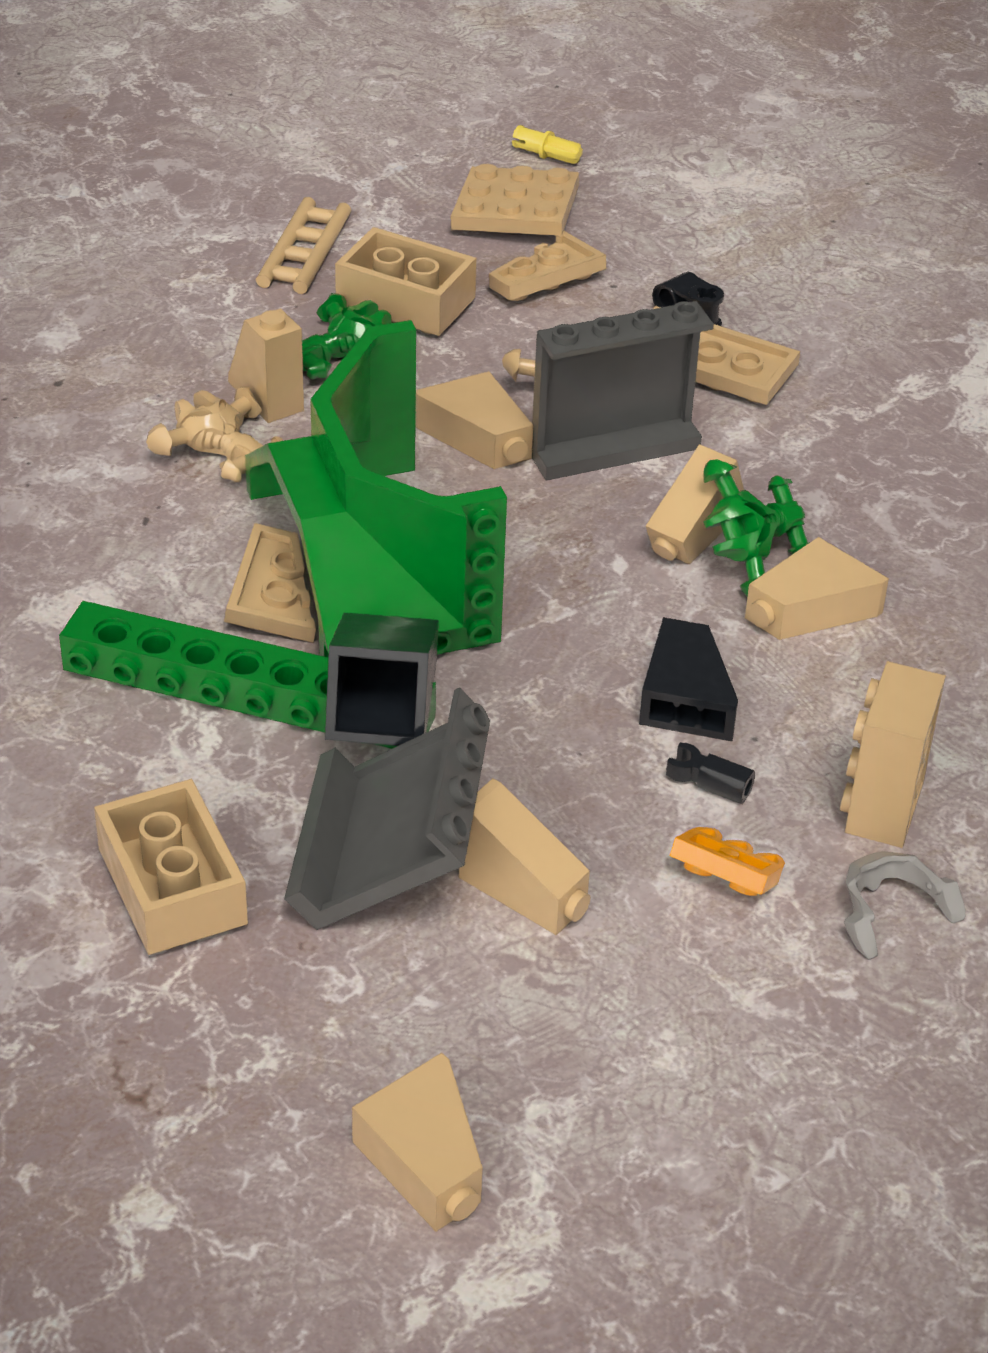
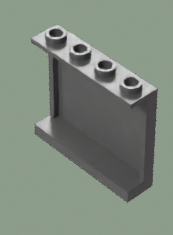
M697 301L679 302L672 306L651 310L641 309L635 313L613 317L604 316L592 321L576 324H560L554 328L537 331L532 419V459L546 481L694 451L699 444L701 445L702 435L691 421L700 333L713 330L714 323Z
M457 688L453 693L448 723L355 767L336 748L320 755L284 900L316 930L465 865L490 726V719L485 709L480 704L474 703L461 688Z

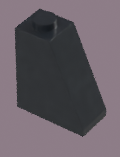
M663 617L642 688L639 725L732 742L738 698L709 625Z

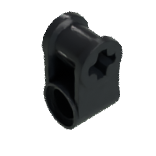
M687 271L653 288L652 299L655 306L667 307L679 302L697 301L715 325L722 326V321L719 318V305L724 300V291L720 287L712 285L694 273Z

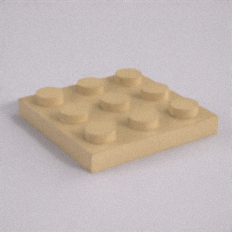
M492 164L472 166L451 214V230L562 236L579 187V172H570L565 168L533 170L529 166H516L514 168H497Z

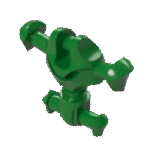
M331 293L316 312L322 321L329 322L328 332L323 335L315 334L302 340L303 371H307V376L310 379L327 378L332 367L330 364L332 356L333 358L345 357L368 327L390 324L392 321L391 314L386 310L379 311L378 305L371 300H365L357 305L347 307L344 296Z
M718 459L709 460L704 467V483L714 480L723 499L717 503L712 513L703 522L706 529L721 525L726 541L712 546L715 555L727 557L738 562H745L748 581L741 584L740 588L748 596L749 584L765 573L763 560L770 553L773 537H780L786 533L792 548L788 550L791 555L809 544L802 526L805 524L803 519L805 518V512L802 506L793 500L789 485L793 483L791 479H785L778 475L772 477L768 483V491L772 490L776 503L764 505L746 490L739 491L730 473L737 466Z

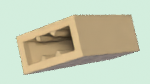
M281 308L265 311L261 315L244 320L228 374V382L235 389L241 387H249L254 398L262 408L259 414L267 423L304 411L302 328Z
M489 371L416 390V428L493 469L532 459L533 424Z
M698 445L645 526L655 553L667 560L672 561L676 558L691 564L723 532L721 525L705 528L703 521L712 513L717 503L723 497L714 480L704 483L703 472L705 464L709 460L718 459L735 465L737 468L731 470L730 473L739 491L744 490L736 459L703 445Z
M817 537L749 584L745 619L781 640L875 618L883 613L889 578L822 538Z
M492 778L477 792L465 865L459 868V878L555 935L560 933L571 921L576 922L580 920L587 911L591 896L588 894L590 870L501 782Z
M443 1053L438 1054L352 1107L353 1143L435 1232L453 1220L461 1221L467 1218L476 1209L478 1204L481 1203L483 1167L450 1061Z

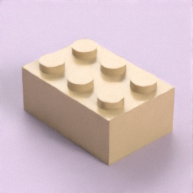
M372 227L335 263L336 293L345 297L347 307L357 305L365 300H371L378 305L379 311L386 310L391 314V323L412 320L416 329L427 334L440 336L475 298L476 257Z
M887 661L881 679L871 678L864 707L870 708L869 712L859 711L853 732V740H857L861 745L860 748L853 747L846 776L854 779V784L847 782L840 806V811L848 813L845 833L903 848L924 784L946 675Z
M192 778L94 807L99 851L148 955L248 924L245 880Z

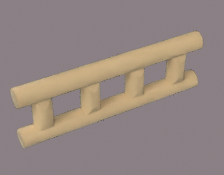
M311 197L303 198L256 277L258 286L267 288L273 280L293 283V289L298 294L306 293L348 219L351 207L347 203H339L335 210L318 208L314 199ZM307 221L327 224L325 229L305 226ZM296 240L316 243L313 249L293 246ZM284 260L305 263L302 269L281 266Z

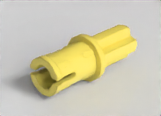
M518 125L513 133V138L519 139V141L512 140L514 148L537 153L541 159L551 157L576 164L579 162L583 152L579 143L556 137L553 131L543 133Z

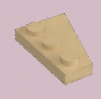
M563 231L562 236H556V242L548 246L546 243H541L534 247L533 256L517 257L490 272L489 287L510 301H520L527 298L529 294L541 290H554L562 283L574 279H587L593 273L607 269L606 255Z
M254 523L226 607L224 622L314 643L316 627L309 609L311 601L309 590L305 588L303 577L304 564L298 533Z

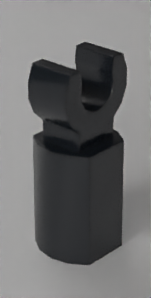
M680 742L677 748L676 759L669 758L667 760L666 775L675 781H694L697 783L698 788L740 804L745 802L752 791L755 780V771L753 769L710 753L708 756L702 755L698 748L689 743Z

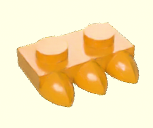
M695 827L675 837L669 856L684 862V868L694 874L701 876H712L713 874L730 881L729 887L733 890L749 896L762 895L778 885L785 865L780 855L772 853L754 854L753 847L746 841H722V834L715 828Z

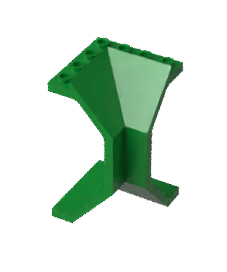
M412 320L368 327L311 397V436L267 443L245 455L246 487L250 499L254 500L283 494L298 527L318 615L320 656L329 657V645L344 612L439 620L437 655L501 642L507 496L502 487L450 496H438L385 477L415 471L417 330Z

